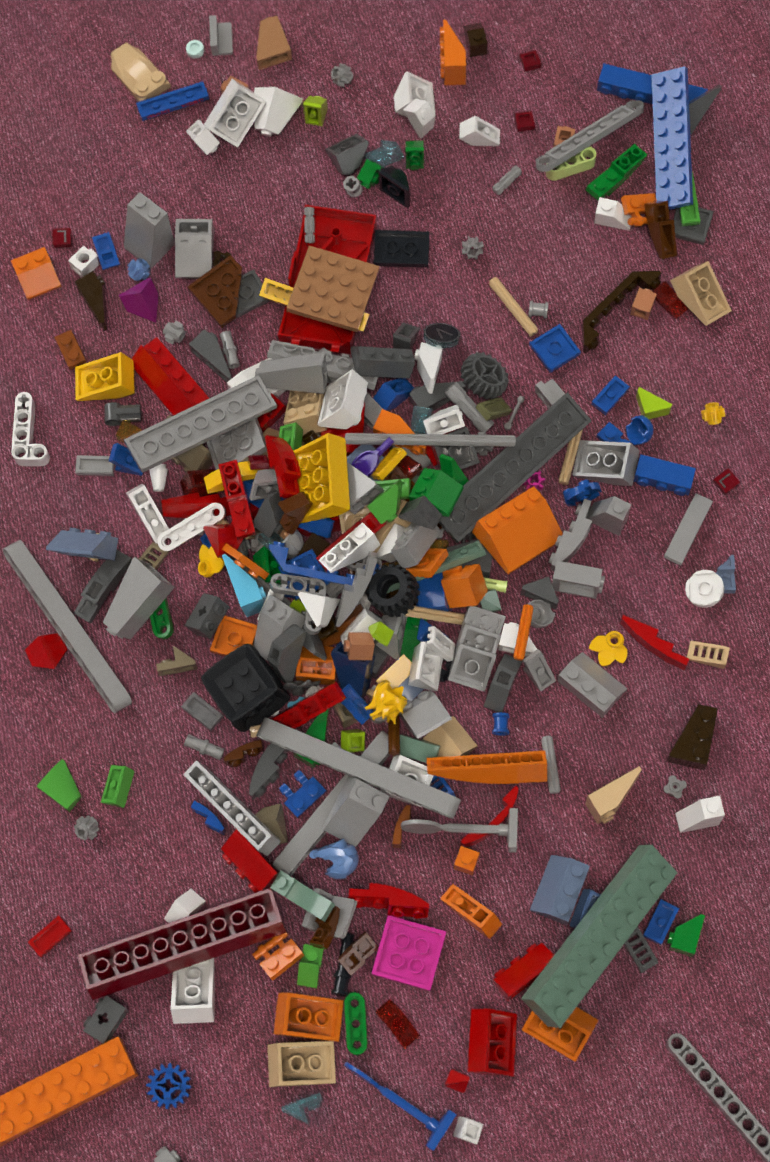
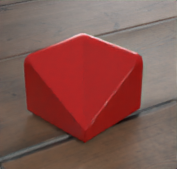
M452 1069L445 1086L464 1093L470 1078Z

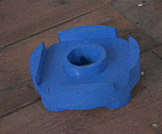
M587 479L580 481L577 487L564 490L563 495L567 506H576L575 502L581 501L583 503L584 499L590 501L596 499L602 490L598 482H589Z

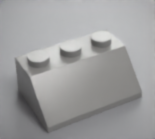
M583 652L571 660L558 676L560 684L602 718L627 691L624 685Z

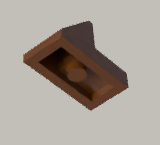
M300 492L278 503L284 512L279 522L287 533L294 534L313 505L304 492Z

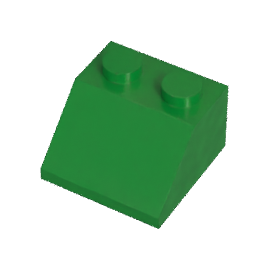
M424 468L409 495V499L411 501L425 495L442 516L449 517L464 487L441 470Z

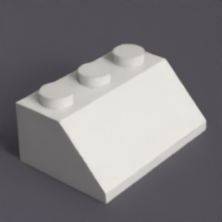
M231 79L204 125L211 132L239 147L266 101L247 87Z
M352 369L326 386L317 425L337 429H348L353 425H357L361 420L368 382Z

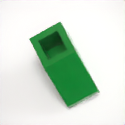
M405 141L406 169H424L423 141Z

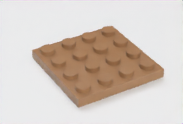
M309 246L286 311L358 333L380 266Z

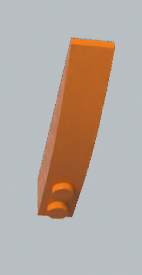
M545 750L426 758L428 774L447 779L486 784L547 782Z

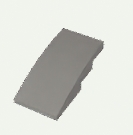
M476 606L467 607L456 643L454 659L451 662L448 675L449 681L485 692L497 656L495 653L506 616Z

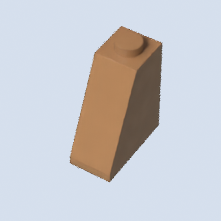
M277 16L267 17L260 21L256 57L259 70L292 60L290 46Z

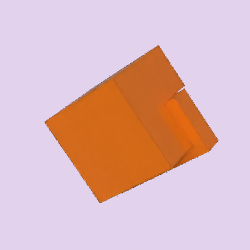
M480 564L465 565L464 568H462V565L442 572L444 577L441 580V584L449 608L477 606L488 591Z

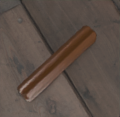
M399 714L396 717V724L392 720L388 723V753L394 757L400 754Z

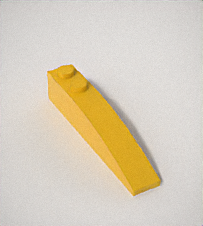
M265 278L259 296L287 306L294 288ZM364 313L359 331L364 332L370 314Z

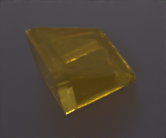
M123 420L116 433L117 440L124 442V439L142 431V429Z

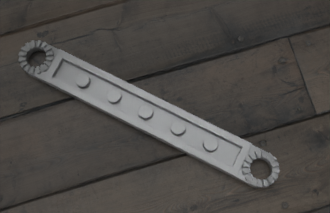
M632 100V102L629 101L626 105H622L547 151L545 155L536 159V169L541 172H547L559 166L644 112V103L640 100Z

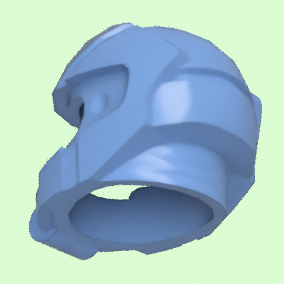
M344 838L319 849H313L309 854L312 859L319 857L333 862V865L327 868V872L324 873L333 879L346 878L353 873L359 862L356 848L354 845L347 844Z

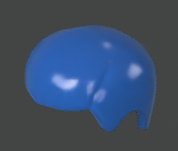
M644 415L631 418L632 422L626 426L629 441L633 445H641L650 441L654 431L650 419Z

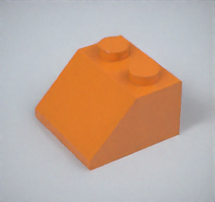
M45 247L11 260L27 300L61 287Z

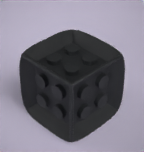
M245 644L235 649L210 667L201 677L206 690L219 709L231 721L232 725L241 732L248 731L251 726L262 723L264 717L269 718L290 699L288 692L283 689V684L275 672L251 644Z

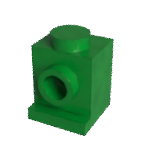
M366 159L357 179L361 181L360 184L370 189L371 186L379 182L378 172L384 167L372 160Z

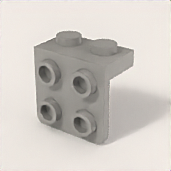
M315 888L314 891L333 902L340 909L334 937L344 939L355 912L357 901L333 896L322 889ZM306 911L301 926L315 932L319 927L315 922L317 917Z

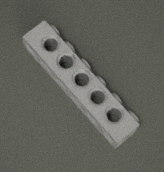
M196 760L183 774L258 851L268 856L281 842L205 765Z

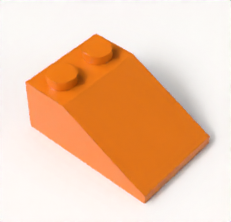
M278 993L273 1034L339 1042L344 1000L295 993Z

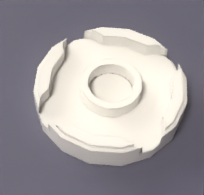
M701 570L692 574L693 576L687 580L685 587L686 595L690 602L702 608H708L717 604L723 597L725 589L721 577L711 570Z

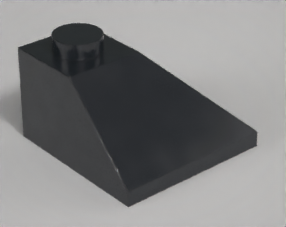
M394 166L380 169L378 172L379 190L408 209L410 207V188L405 172Z

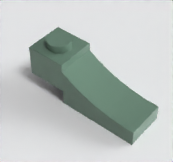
M283 871L279 872L270 887L324 922L335 906L333 902Z

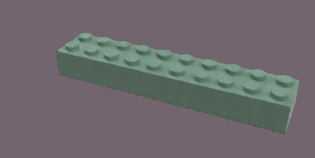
M639 845L521 998L548 1027H562L678 873L653 845Z

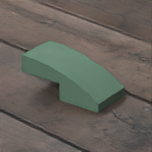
M400 734V754L398 755L427 763L426 758L438 757L440 745Z

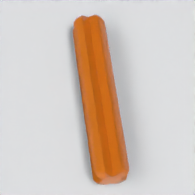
M523 605L513 656L515 660L522 661L525 656L533 615L532 605Z

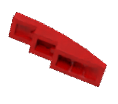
M197 492L161 500L163 517L188 518L211 503L222 504L226 509V516L231 515L226 497L220 498L218 493L200 497ZM215 509L214 515L218 516L220 514V511L218 509Z
M625 615L622 616L621 626L636 641L665 662L685 671L689 658L672 652L674 644L658 638V629Z
M335 681L271 718V720L295 729L325 712L328 708L344 701L346 696Z

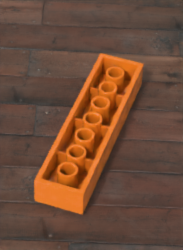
M117 1036L1 1095L0 1147L138 1077V1073L122 1039Z

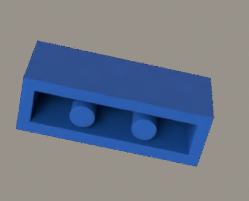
M640 454L633 482H637L640 486L649 485L660 491L669 490L680 496H689L696 468Z

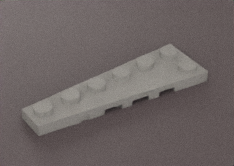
M272 340L267 353V357L271 359L325 353L327 374L329 377L336 379L352 369L355 371L353 360L349 358L348 354L342 353L341 356L331 354V351L324 350L323 352H318L312 347ZM361 376L368 382L367 388L374 390L378 377Z

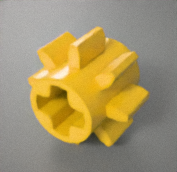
M717 402L708 403L705 405V410H701L702 419L707 421L709 425L719 424L722 422V417H726L725 409L719 406Z

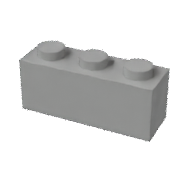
M411 522L404 529L403 535L395 541L391 552L403 568L416 566L441 531L438 526L432 530Z

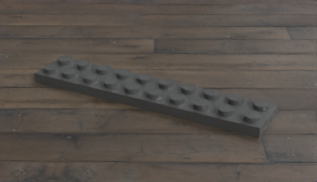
M568 392L565 393L516 437V445L514 447H505L463 485L464 489L450 516H442L439 524L456 543L461 541L474 529L479 519L495 510L592 420Z

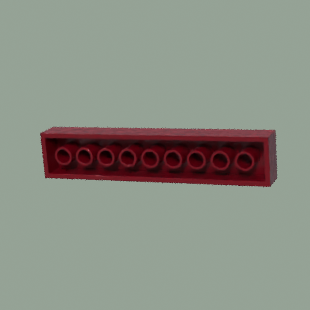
M271 888L78 954L86 989L92 1000L284 934L286 930Z

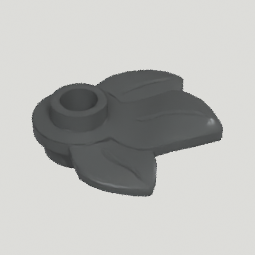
M294 681L286 683L283 689L293 694V696H300L310 687L318 686L321 681Z

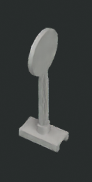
M510 808L507 824L476 825L449 823L441 825L434 821L419 819L402 822L401 829L418 834H430L439 831L499 834V836H507L508 852L516 853L518 808Z

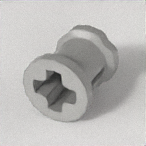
M349 176L344 180V189L350 197H358L362 193V186L357 178Z
M530 300L528 317L534 315L543 316L547 319L548 302H545V304L534 303Z

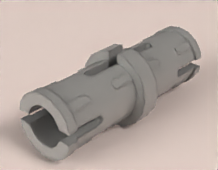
M224 331L220 333L223 343V354L226 355L228 368L235 369L240 366L236 353L237 347L234 345L231 331Z
M188 734L184 742V746L218 760H221L225 748L209 743L207 739L202 740Z

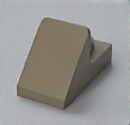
M173 646L174 661L166 659L156 664L159 676L198 669L196 661L175 646Z

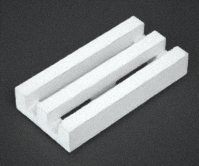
M435 626L428 627L430 634L427 635V638L430 640L427 641L426 645L447 662L453 661L455 643Z

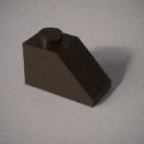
M481 23L464 25L463 30L469 56L487 55L488 43L484 27Z

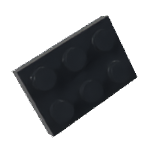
M375 230L374 265L428 268L430 232Z

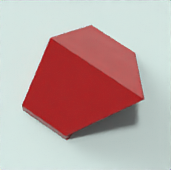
M216 524L203 527L217 558H222L224 554L230 557L229 554L222 550L226 543L238 550L244 539H237L233 524Z
M58 633L38 636L25 649L32 667L55 669L65 652L68 651Z

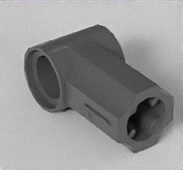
M111 402L104 405V423L108 426H118L121 422H139L142 419L140 404L120 405L119 403Z

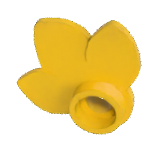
M201 545L198 572L200 575L209 578L214 573H219L225 563L223 558H217L212 546L208 549L206 545Z
M611 631L606 636H597L589 645L590 650L599 652L598 661L602 667L610 665L614 660L624 663L627 658V649L623 645L624 637L618 631ZM611 639H617L618 643H611Z

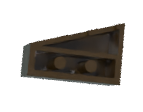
M698 704L666 762L705 770L708 764L718 708Z

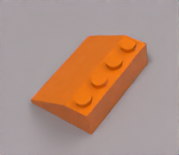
M534 486L479 519L472 531L508 575L553 547L558 536L563 535L546 499Z

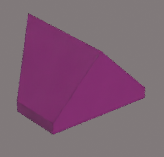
M150 277L118 295L127 312L156 323L158 291Z

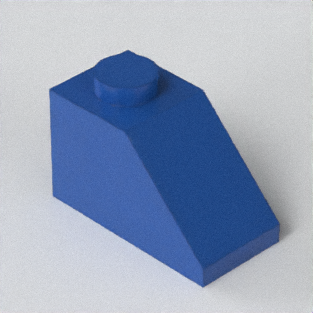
M406 378L384 382L373 399L382 409L386 411L392 410L409 397V393H411L414 387Z

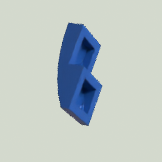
M107 232L92 237L102 269L105 270L120 265L110 233Z
M194 800L191 809L193 812L207 818L205 821L206 827L225 835L226 831L219 819L209 809Z

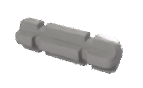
M514 166L511 172L508 171L499 180V183L497 182L493 186V191L500 195L504 191L503 189H506L515 181V178L521 175L522 170L518 166Z
M305 207V243H314V208Z

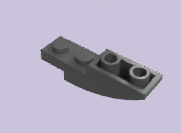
M116 550L115 561L106 560L81 593L83 598L75 609L74 614L92 623L110 591L114 592L132 558Z
M272 743L266 748L257 763L250 783L249 795L252 800L256 797L260 798L266 792L268 784L270 782L273 784L279 778L280 769L277 764H282L286 760L289 750Z

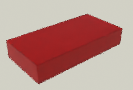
M58 915L31 938L28 943L39 957L42 958L68 936L72 930Z

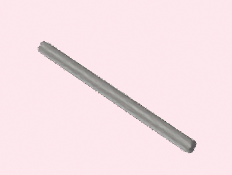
M345 434L346 444L381 445L390 437L394 441L392 445L514 447L516 445V437L514 435Z

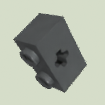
M203 593L184 626L197 636L211 639L230 606L217 596Z
M105 996L104 999L101 998L97 1002L95 1013L93 1016H89L83 1025L85 1027L83 1031L102 1044L110 1041L129 1010L108 996ZM102 1016H103V1017H106V1018L108 1019V1022H107V1023H105V1022L102 1023V1021L100 1020V1018H101Z

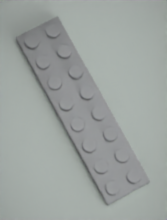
M258 375L124 439V443L143 473L276 409L277 404Z

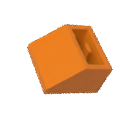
M303 646L296 668V680L304 682L307 680L312 682L321 681L320 684L330 685L335 682L337 672L331 655L335 647L323 646L327 659L324 661Z

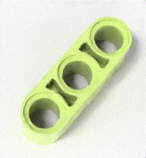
M592 147L584 149L555 167L557 170L547 171L546 177L554 181L592 169L595 166L596 150Z

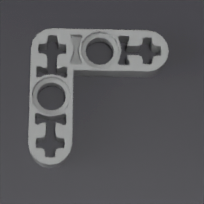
M279 573L273 575L269 583L270 589L279 594L298 596L299 592L326 596V584L320 579ZM277 580H280V587H277ZM287 581H290L289 589L286 588ZM300 582L303 585V589L295 590L292 584ZM315 585L319 586V593L315 592ZM306 609L304 629L308 634L316 635L322 627L316 626L313 629L309 625L312 622V618Z

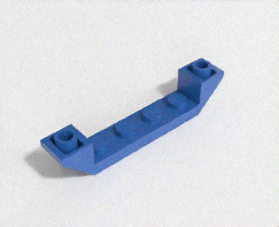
M274 541L273 544H268V550L283 572L341 585H352L355 575L346 573V577L338 575V571L332 573L328 570L327 573L319 571L320 567L308 565V568L300 567L301 563L289 561V564H286L289 548L285 547V543ZM376 564L373 575L376 573L375 570L377 568L381 570L379 564Z

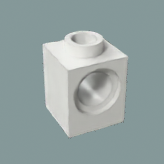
M85 246L68 260L71 269L81 277L92 272L99 265L98 255L92 249L88 250Z

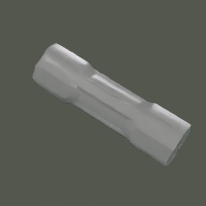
M454 382L444 392L454 404L458 405L459 409L471 420L479 432H486L494 424L492 420H485L476 409L477 405L457 382Z

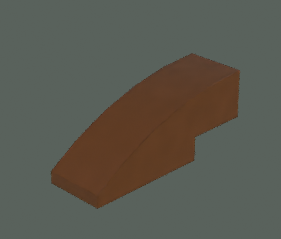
M668 201L645 203L649 231L660 259L677 256L674 219H669Z

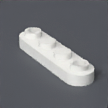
M211 503L160 534L157 541L158 546L164 551L174 550L202 533L204 526L215 525L222 521L226 516L225 507L220 503ZM215 509H218L220 511V514L218 516L214 515ZM167 538L171 539L170 545L166 544Z

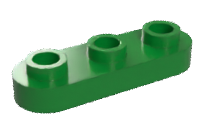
M167 598L150 616L154 635L163 640L170 638L174 630Z
M353 992L348 994L344 1001L346 1041L348 1051L353 1055L359 1056L365 1053L368 1046L365 1001L361 994ZM353 1000H357L359 1002V1005L357 1007L351 1006V1002ZM354 1021L360 1022V1026L358 1028H354L352 1026V1023ZM357 1041L361 1043L359 1049L353 1047V1044Z

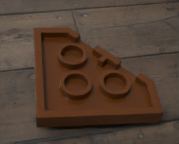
M231 255L187 286L190 293L221 328L236 318L243 272L242 267Z

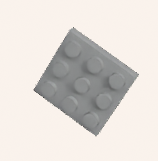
M257 418L207 441L216 470L219 469L218 464L236 459L238 463L248 461L249 455H261L267 451L265 438Z

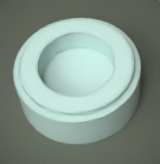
M198 40L190 41L186 46L188 56L194 59L200 58L204 54L202 42Z

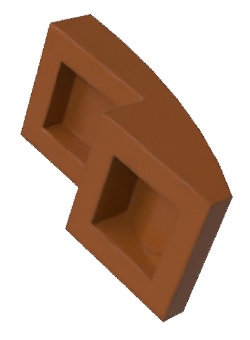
M410 805L405 806L396 823L392 843L393 848H401V823L411 820Z

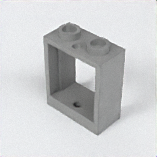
M556 560L552 586L554 591L596 599L597 594L602 593L605 576H601L602 569Z

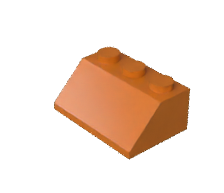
M576 1007L562 1027L555 1028L548 1027L531 1011L522 1031L576 1062L598 1019Z

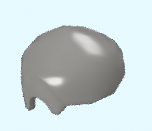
M534 599L528 603V605L533 606L532 627L544 628L553 622L555 613L551 610L549 603L541 599Z

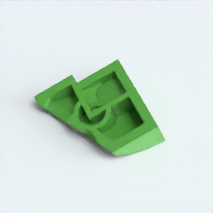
M63 759L36 786L69 813L82 798Z

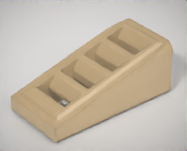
M690 641L687 658H689V661L724 669L730 647ZM695 647L699 648L697 656H693ZM703 649L706 650L705 658L701 657ZM710 651L714 652L713 659L709 658ZM718 653L722 654L721 660H717Z

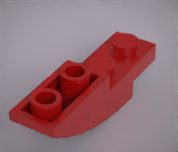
M266 435L265 442L270 469H275L280 497L289 498L300 493L298 479L301 477V472L291 446L283 438Z
M237 459L218 464L237 539L256 535L253 516Z
M369 883V890L349 888L348 898L357 901L356 908H387V915L394 917L428 918L429 903L405 890L377 883Z

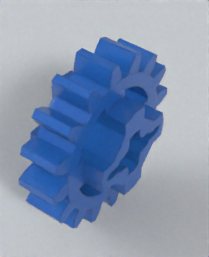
M172 1063L168 1064V1068L161 1064L160 1071L154 1068L155 1075L148 1076L152 1082L146 1084L147 1087L151 1088L147 1095H153L154 1097L151 1101L153 1103L159 1101L158 1107L160 1108L163 1104H165L167 1110H169L170 1105L178 1108L177 1102L184 1104L183 1097L190 1096L186 1091L187 1089H192V1086L187 1085L191 1078L184 1077L187 1073L186 1070L179 1072V1065L174 1069ZM174 1073L179 1075L182 1083L176 1082ZM165 1074L161 1081H157L161 1075ZM169 1081L171 1084L178 1086L170 1088L169 1092L166 1088L162 1087L168 1085ZM156 1090H161L164 1093V1100L158 1096ZM178 1091H181L179 1096L173 1099V1095Z

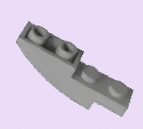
M584 499L582 504H578L575 512L578 516L576 521L572 520L569 528L570 532L564 530L563 535L558 536L555 544L558 547L556 553L552 552L549 560L551 571H555L556 560L568 562L587 538L592 527V520L587 519L591 507L590 500Z

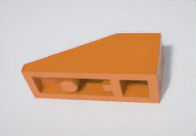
M454 884L440 898L442 902L488 939L502 925L495 913Z

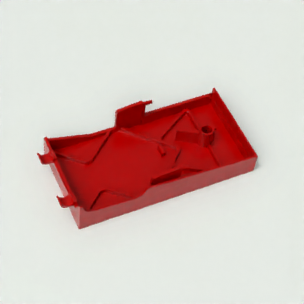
M305 205V207L314 208L315 233L313 235H315V242L305 243L304 218H306V215H303L297 249L293 253L288 276L290 287L294 288L309 246L369 263L377 226L376 215ZM285 306L278 332L279 341L312 347L313 349L325 348L331 352L351 354L350 349L353 347L356 332L287 312V306Z

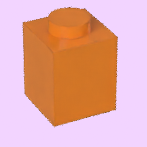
M460 846L454 863V869L473 876L480 853Z

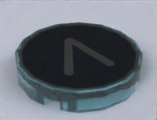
M434 323L425 327L423 339L434 347L441 345V348H451L459 343L460 331L449 324Z

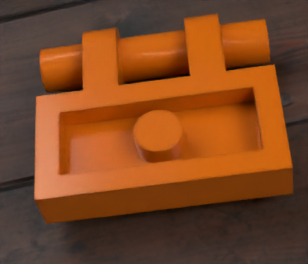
M655 193L624 195L621 197L624 214L631 215L632 217L628 219V225L640 227L643 224H648L644 204L655 202Z
M287 932L272 937L264 945H259L257 947L258 950L252 954L256 961L264 956L265 959L259 964L272 981L305 956L292 939L286 943L283 942L289 936ZM278 944L280 948L270 955L268 951Z

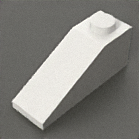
M421 342L420 349H416L414 360H417V370L428 393L433 394L442 361L443 346Z
M140 484L126 492V495L152 539L157 544L160 534L169 528L145 485Z

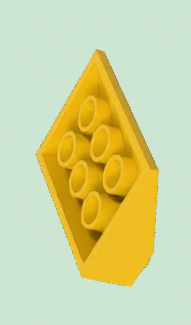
M327 433L294 450L293 452L301 472V477L298 479L299 491L304 492L313 503L301 523L335 517L349 511L350 499L345 438Z

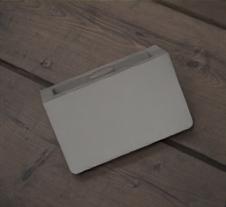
M216 15L209 16L212 56L232 55L231 22L217 23Z
M553 379L545 384L542 381L535 384V393L548 409L565 394Z

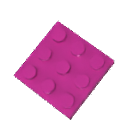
M388 915L371 975L431 991L446 931Z

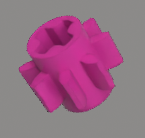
M541 471L535 472L522 484L526 486V491L533 486L539 490L543 489V485L540 483H544L545 478H541Z

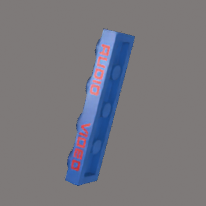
M202 81L137 102L136 105L141 119L144 121L209 100V95Z

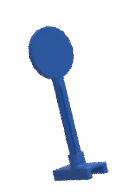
M348 1062L344 1063L343 1066L378 1089L384 1097L425 1124L426 1128L432 1132L425 1146L434 1151L456 1117L455 1113L448 1110L440 1121L433 1117L430 1118L390 1089L380 1086Z

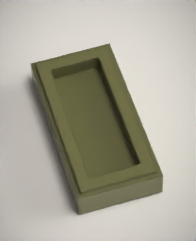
M502 397L480 402L476 406V409L486 421L507 416L512 412V409Z

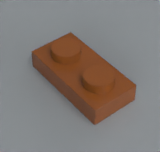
M72 330L54 337L69 370L86 363Z

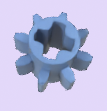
M139 258L136 261L132 259L128 264V274L133 280H146L150 275V266L144 259Z

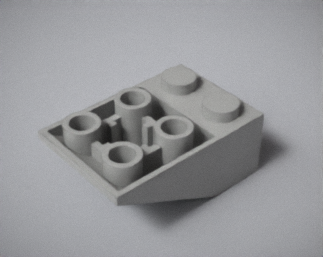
M176 219V278H200L212 269L214 225L212 219Z

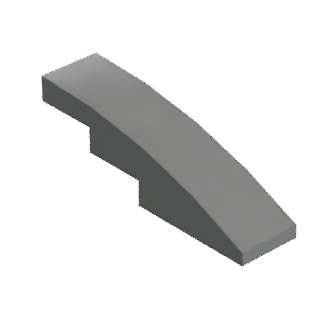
M697 493L695 494L664 558L682 565L713 503L712 500Z
M369 551L365 568H356L352 585L344 584L335 618L337 627L343 624L362 598L372 578L378 560L377 553Z

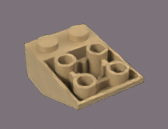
M290 390L284 425L296 422L303 429V436L311 430H314L315 433L327 431V427L317 425L324 394Z

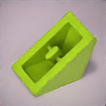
M640 387L638 388L636 399L641 415L648 419L669 415L672 408L671 403Z

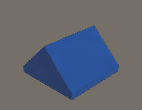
M442 572L433 575L432 578H425L417 582L420 586L418 588L420 596H417L418 602L416 606L452 612L441 584V580L444 577Z

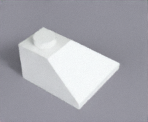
M404 73L394 95L395 112L406 116L403 109L416 98L427 101L435 114L433 84L412 73Z

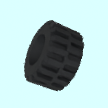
M389 564V566L383 565L381 570L377 568L375 570L376 573L372 575L371 581L368 584L369 589H366V594L369 595L367 598L371 605L389 617L394 615L401 617V613L404 615L408 614L407 610H413V604L418 602L417 596H420V591L418 590L420 586L416 582L417 579L398 564L396 566L394 564ZM395 583H400L398 593L394 597L387 599L386 594L389 587Z

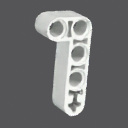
M28 392L19 393L15 399L11 452L19 466H45L50 461V455L44 445L33 444L35 403ZM28 418L26 422H20L22 419ZM21 436H27L25 439L19 440ZM20 453H25L23 457H18ZM39 453H44L42 457H36Z

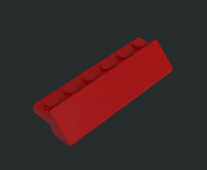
M158 337L154 338L144 347L140 345L132 357L135 372L173 416L209 399Z

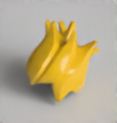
M387 680L375 687L372 702L365 707L366 710L376 709L370 714L373 720L381 716L384 719L387 716L388 723L392 720L396 724L397 715L400 712L403 713V709L407 704V699L402 696L403 686L392 689L390 682Z

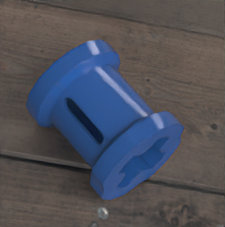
M502 712L493 713L494 729L492 734L496 736L509 735L508 719L510 714Z

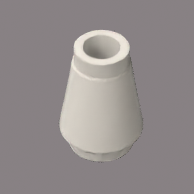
M160 464L149 469L154 492L164 491L168 472L166 464Z

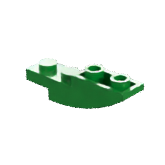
M633 144L616 158L606 171L587 185L585 191L598 201L599 197L610 196L634 173L648 154Z

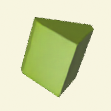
M381 621L368 627L374 639L384 646L389 644L394 633L392 629Z

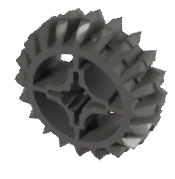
M476 352L469 355L463 362L460 370L462 373L461 378L464 379L463 384L468 386L467 389H471L473 394L476 393L479 398L484 397L485 400L488 398L492 400L501 396L507 389L506 387L509 382L507 377L509 374L505 372L506 368L501 366L502 362H498L496 358L491 357V354L486 355L484 352L481 354Z

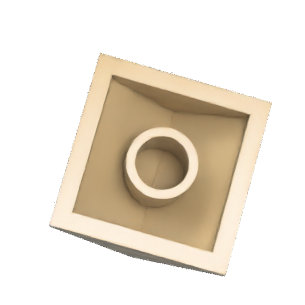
M454 716L451 717V720L429 732L423 738V740L440 745L438 757L464 756L478 747Z

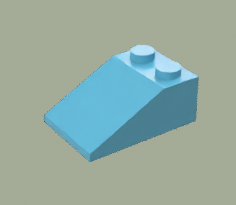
M226 554L222 555L240 607L246 617L260 613L267 597L263 586L259 587L257 582L235 564Z

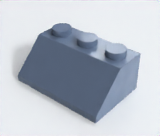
M70 528L69 531L61 530L46 546V550L70 556L115 561L118 538L112 537L110 532L100 531V534H96V531L85 529L83 533L81 529Z
M551 855L529 911L567 926L590 866L572 858Z

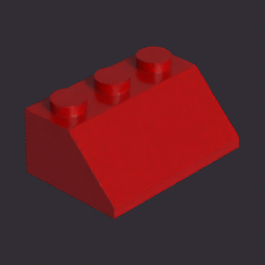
M237 829L221 848L224 853L222 858L228 865L233 863L237 868L235 870L237 875L242 880L246 878L250 882L248 887L254 893L270 888L278 876L271 865Z
M536 943L526 950L527 954L522 958L520 955L510 962L512 966L506 970L502 968L494 974L495 979H493V983L507 1002L531 985L553 958L554 954L543 943H540L538 946Z
M490 1008L471 1009L468 1072L482 1075L514 1076L517 1014Z

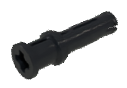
M347 933L345 938L341 939L339 957L354 942L355 935ZM338 962L337 971L334 973V990H331V994L346 997L349 994L348 985L352 975L350 976L340 962Z

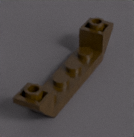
M633 271L583 320L582 341L585 354L590 349L593 351L599 344V333L594 329L599 325L601 319L604 316L607 317L616 304H621L625 299V295L628 292H633L637 285L642 289L655 290L661 283L662 273L660 271Z

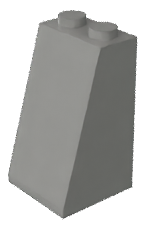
M139 192L127 205L124 249L137 259H144L149 264V268L152 269L175 245L167 212Z
M134 557L104 618L103 623L107 626L106 630L113 636L117 635L121 639L124 637L131 640L175 587L148 562Z

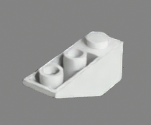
M362 522L321 557L319 562L332 573L366 558L369 551L373 552L380 546V543L375 534Z

